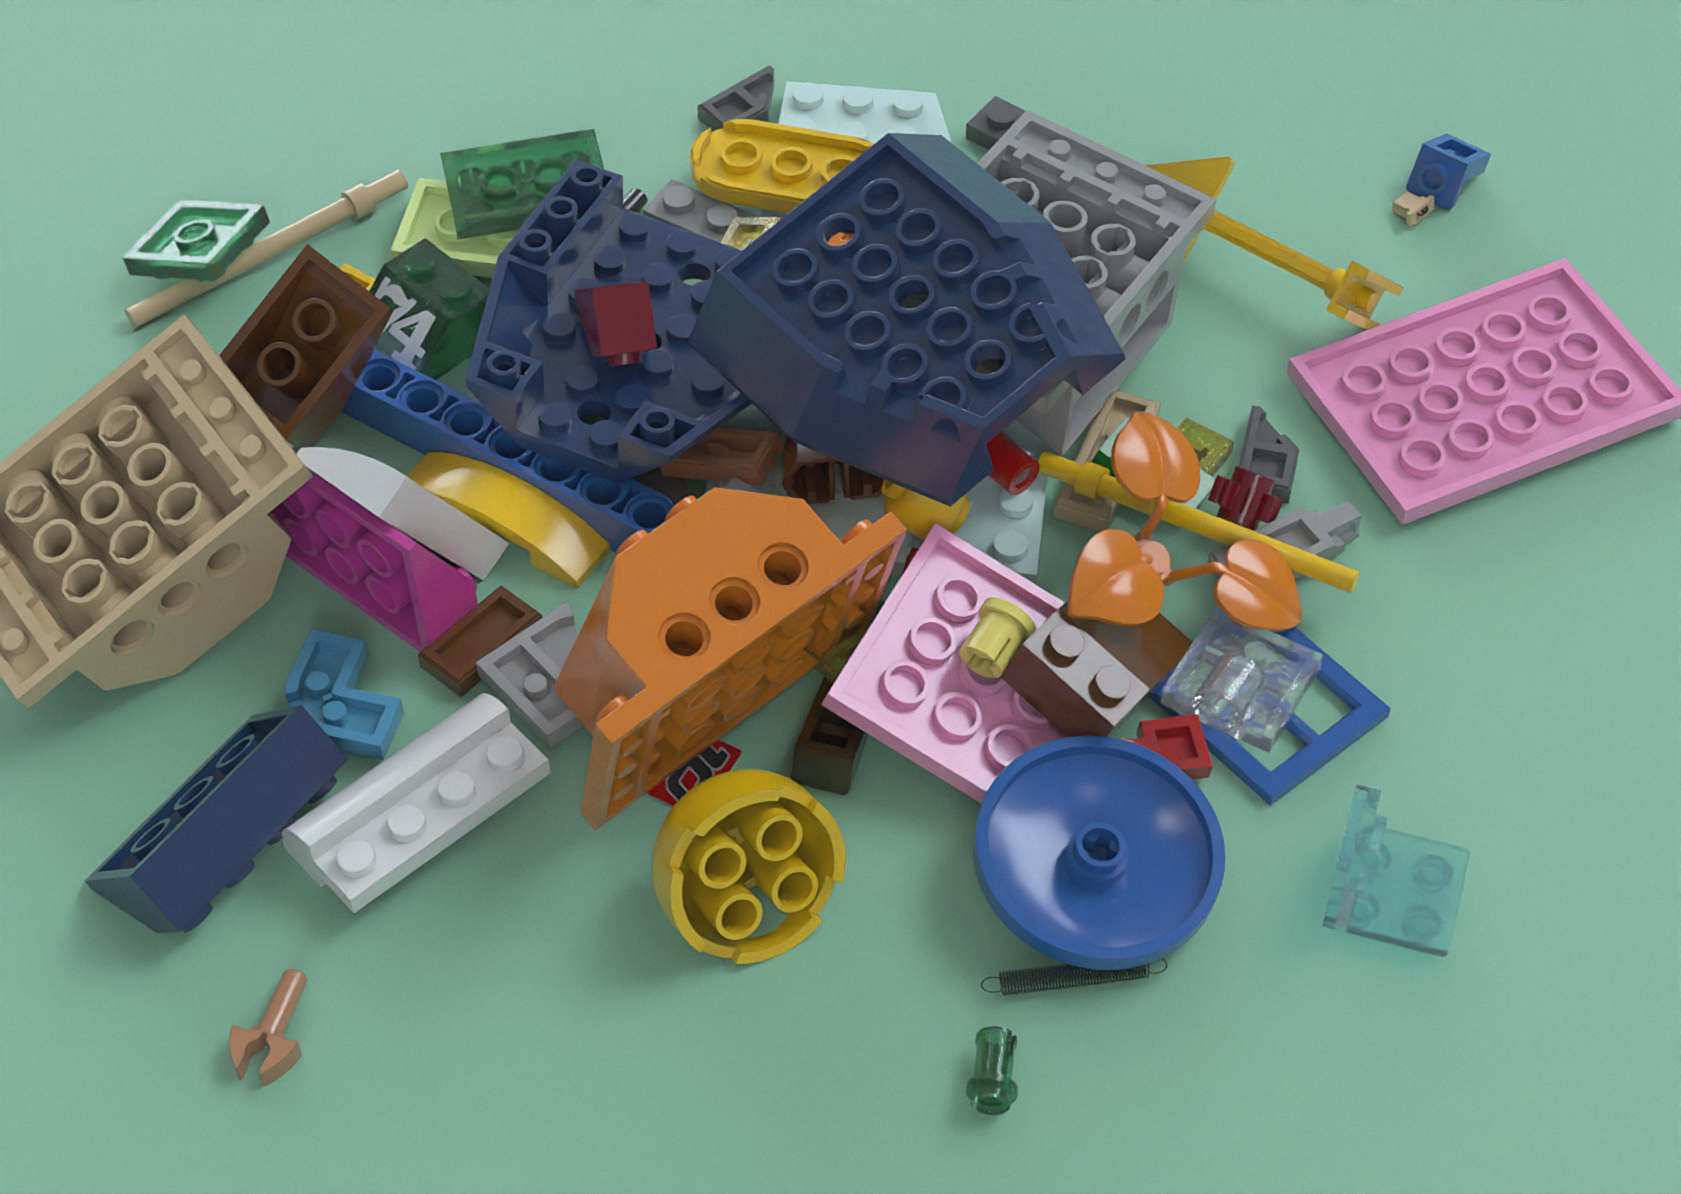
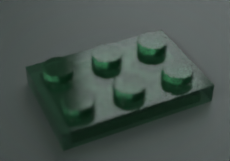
M594 129L440 153L457 240L519 230L575 159L604 169Z

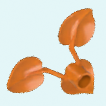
M1134 412L1126 425L1117 434L1112 445V469L1117 482L1128 494L1141 501L1156 499L1155 508L1142 530L1134 537L1123 530L1108 529L1097 533L1085 544L1078 556L1071 576L1068 595V616L1076 619L1098 620L1118 626H1139L1149 622L1159 613L1164 599V586H1170L1175 581L1207 574H1216L1221 577L1217 580L1213 590L1215 602L1223 613L1233 621L1251 629L1267 632H1282L1297 626L1301 622L1302 608L1292 570L1277 550L1263 542L1242 540L1235 543L1225 554V565L1220 562H1210L1174 571L1170 569L1171 559L1168 550L1161 543L1151 541L1150 536L1168 508V500L1185 503L1196 495L1200 485V465L1189 441L1171 423L1147 412Z

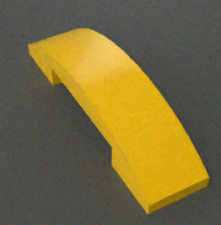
M429 452L407 475L408 478L485 528L529 550L532 566L577 589L611 551L610 544L566 506L517 476L485 462L452 453Z

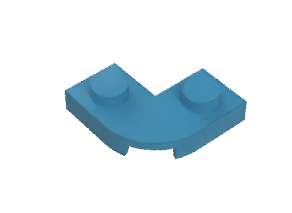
M311 629L287 679L285 695L288 708L302 705L341 751L384 760L404 715L402 700L354 689L369 657L365 640Z

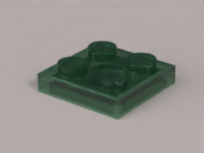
M179 200L122 258L129 275L155 277L160 280L178 278L192 279L198 282L215 281L223 276L229 265L254 243V239L267 227L270 220L262 204Z

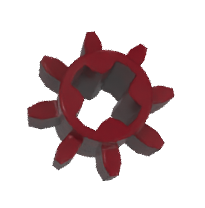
M1235 466L1231 479L1220 475L1216 476L1207 499L1220 506L1216 517L1253 531L1258 528L1260 521L1267 524L1275 521L1283 503V499L1271 494L1276 480L1239 466Z

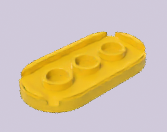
M734 119L723 122V128L717 129L712 133L710 127L695 139L690 150L691 176L696 186L703 193L716 200L789 213L874 143L853 136L753 119Z

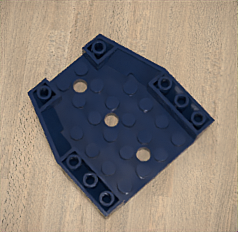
M887 133L717 270L688 339L690 347L793 442L950 507L994 471L986 445L991 439L1063 379L1081 395H1084L1126 359L1123 350L1051 222L945 137L928 134ZM837 233H854L852 239L843 245L832 246L827 244L830 238ZM925 294L928 296L926 301L916 308L906 309L900 307L901 302L909 295ZM986 359H1002L1005 361L1004 365L994 373L980 374L975 371L976 367Z
M575 159L498 256L466 376V387L517 445L617 484L666 465L752 404L690 347L688 343L716 271L742 250L623 208V176ZM688 279L702 280L694 285H688L683 282ZM648 281L657 349L642 353L643 362L609 366L608 356H592L576 305L574 289ZM590 416H599L606 419L598 421L593 425L581 421Z

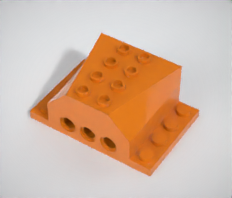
M714 487L699 499H696L694 496L684 498L669 511L665 517L666 522L650 533H647L645 530L637 531L619 546L616 551L617 556L553 687L555 692L577 715V718L593 736L580 813L595 831L869 629L907 528L892 511L873 524L869 519L861 521L840 541L804 499Z

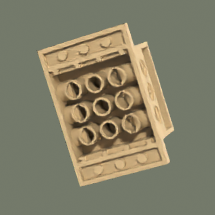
M185 314L0 462V676L16 700L27 708L32 707L76 670L104 691L178 675L271 599L292 540L271 511L309 481L313 474L301 462L295 451Z

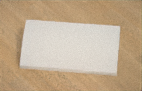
M324 447L300 448L296 454L305 466L376 516L483 581L510 544L407 476L373 458L351 451Z

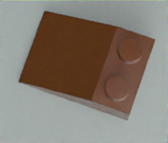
M307 244L219 356L288 443L299 450L300 448L314 447L342 412L394 310Z
M1067 601L1021 645L1000 678L1066 737L1103 736L1106 738L1111 737L1194 651L1197 645L1161 613H1158L1149 622L1139 626H1118L1098 620L1070 618L1068 616Z

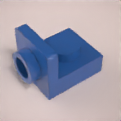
M1447 133L1422 143L1406 185V190L1418 197L1424 196L1427 198L1429 195L1435 197V205L1449 210L1455 206L1464 182L1485 172L1491 153Z

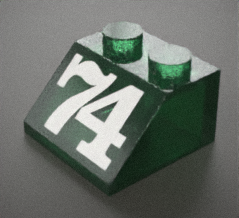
M427 238L422 239L383 264L369 292L394 311L374 350L434 380L439 379L472 357L489 288Z

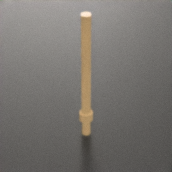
M396 170L367 186L359 183L342 192V198L125 309L126 316L131 325L137 328L351 217L358 220L374 212L376 204L407 189V180L400 170Z

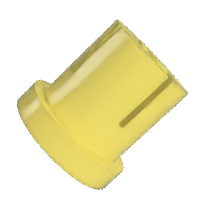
M991 597L986 599L978 611L979 621L960 648L959 655L964 663H968L967 666L981 676L994 679L1002 675L1019 647L1036 631V625L1031 617L1014 603L1005 599Z

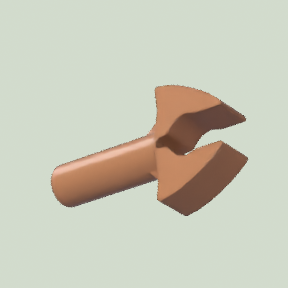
M287 969L283 972L259 1025L250 1030L235 1025L231 1026L229 1033L230 1053L240 1080H243L252 1056L262 1052L267 1045L269 1054L264 1059L259 1071L263 1086H267L279 1079L302 1056L298 1041L285 1039L284 1032L307 983V978L302 972L295 969Z

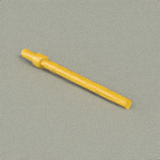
M1046 450L1039 457L1040 473L1073 485L1074 491L1078 494L1094 500H1099L1102 496L1148 515H1151L1154 511L1156 499L1141 501L1132 497L1117 482L1116 477L1110 476L1108 468L1090 461H1086L1082 465ZM1168 500V508L1161 519L1230 547L1242 540L1263 542L1277 550L1284 557L1292 571L1350 594L1354 592L1360 579L1361 573L1359 571L1183 503Z

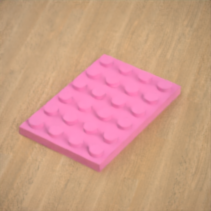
M1566 258L1289 359L1287 369L1288 376L1402 525L1681 418V390Z

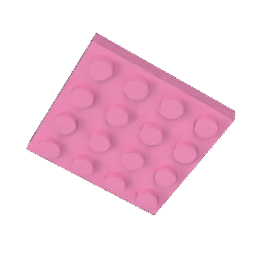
M935 523L821 705L982 804L995 778L1013 760L1041 744L1067 737L1002 678H987L971 670L967 666L968 663H964L961 659L959 650L978 623V611L988 598L997 597L1014 603L1031 617L1036 625V630L1065 602Z

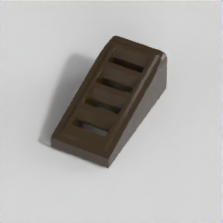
M824 676L794 748L791 779L799 785L846 795L849 793L856 775L868 733L821 705L836 681V678Z

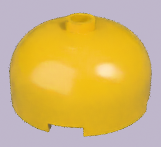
M741 769L729 771L708 778L696 785L681 797L667 814L658 831L653 847L651 861L653 887L659 905L668 920L698 952L701 953L703 951L710 955L731 958L735 964L761 962L779 956L794 948L822 923L823 920L818 914L828 901L835 882L842 883L844 879L846 865L845 844L834 817L818 800L795 781L765 770ZM757 886L778 909L788 913L782 923L770 933L756 937H747L759 926L763 915L760 901L749 890Z

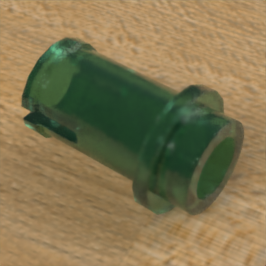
M985 1027L976 1033L974 1076L967 1081L966 1095L971 1100V1105L976 1111L986 1115H1000L1010 1109L1011 1104L1017 1099L1018 1086L1012 1080L1017 1036H1012V1031L1004 1027Z

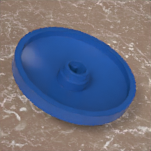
M1103 736L1067 737L1041 744L1020 755L1002 770L988 789L981 804L974 830L973 860L980 888L997 917L1014 935L1031 948L1060 962L1094 970L1129 969L1158 961L1185 945L1205 923L1219 894L1225 872L1226 857L1222 830L1210 802L1201 789L1184 771L1165 757L1138 744L1117 738H1105Z

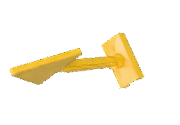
M1225 156L1145 166L1217 199L1235 165V161ZM1214 210V215L1201 229V231L1205 229L1323 289L1325 297L1331 299L1326 308L1327 311L1366 330L1381 325L1370 319L1384 291L1386 290L1399 297L1404 288L1354 261H1351L1347 270L1341 267L1333 270ZM1199 233L1187 246L1184 262L1188 254L1190 253Z

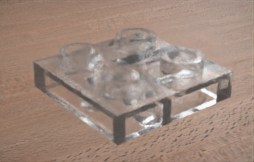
M1215 607L1162 689L1161 704L1184 715L1198 714L1200 722L1270 753L1321 669L1323 654L1264 628H1248L1230 619L1221 609Z

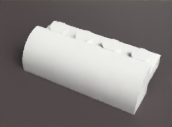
M481 693L282 831L285 850L320 887L327 884L353 913H356L551 773L549 759L511 723L507 706L494 696Z

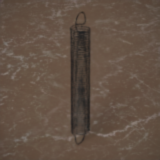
M1165 961L1166 967H1165V969L1162 970L1161 972L1165 971L1166 968H1167V962H1166V961ZM1063 963V965L1060 964L1059 966L1057 964L1056 967L1053 965V968L1050 965V969L1047 965V970L1044 966V972L1042 966L1040 968L1037 967V969L1034 967V970L1031 967V972L1028 967V973L1025 968V975L1023 969L1021 971L1018 969V972L1015 969V973L1012 970V975L1009 970V976L1007 970L1005 973L1002 971V974L999 971L1000 991L991 992L985 990L982 983L986 979L981 982V987L990 993L1002 991L1004 996L1012 995V993L1018 995V993L1024 994L1025 992L1028 993V991L1034 993V991H1047V989L1050 991V989H1063V987L1066 989V987L1088 986L1093 984L1092 975L1094 984L1097 985L1098 983L1104 984V982L1106 984L1107 982H1120V980L1123 982V980L1129 981L1139 978L1148 979L1149 974L1152 972H1150L1149 964L1147 977L1146 965L1145 969L1144 965L1142 966V970L1141 966L1132 969L1129 968V970L1126 969V971L1123 969V972L1120 969L1110 970V972L1107 970V973L1106 970H1094L1093 973V969L1084 968L1083 971L1082 967H1073L1070 964L1069 966L1066 964L1065 967Z

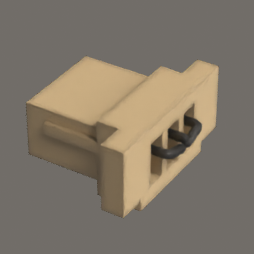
M1407 191L1393 201V212L1405 218L1407 226H1415L1434 209L1435 197L1429 195L1427 198L1424 196L1418 197Z

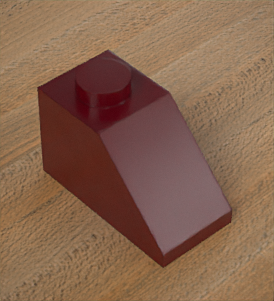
M648 281L574 289L576 305L592 356H608L609 366L643 362L641 351L657 349Z

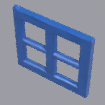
M1228 617L1193 642L1197 645L1194 651L1149 698L1171 717L1198 714L1208 750L1271 806L1387 719L1391 708L1296 627L1282 632L1262 631L1294 660L1260 684L1222 651L1251 630V628L1240 625ZM1207 661L1211 662L1246 693V695L1213 719L1174 686ZM1313 676L1353 709L1320 735L1280 701ZM1265 711L1305 745L1272 771L1267 769L1232 737Z

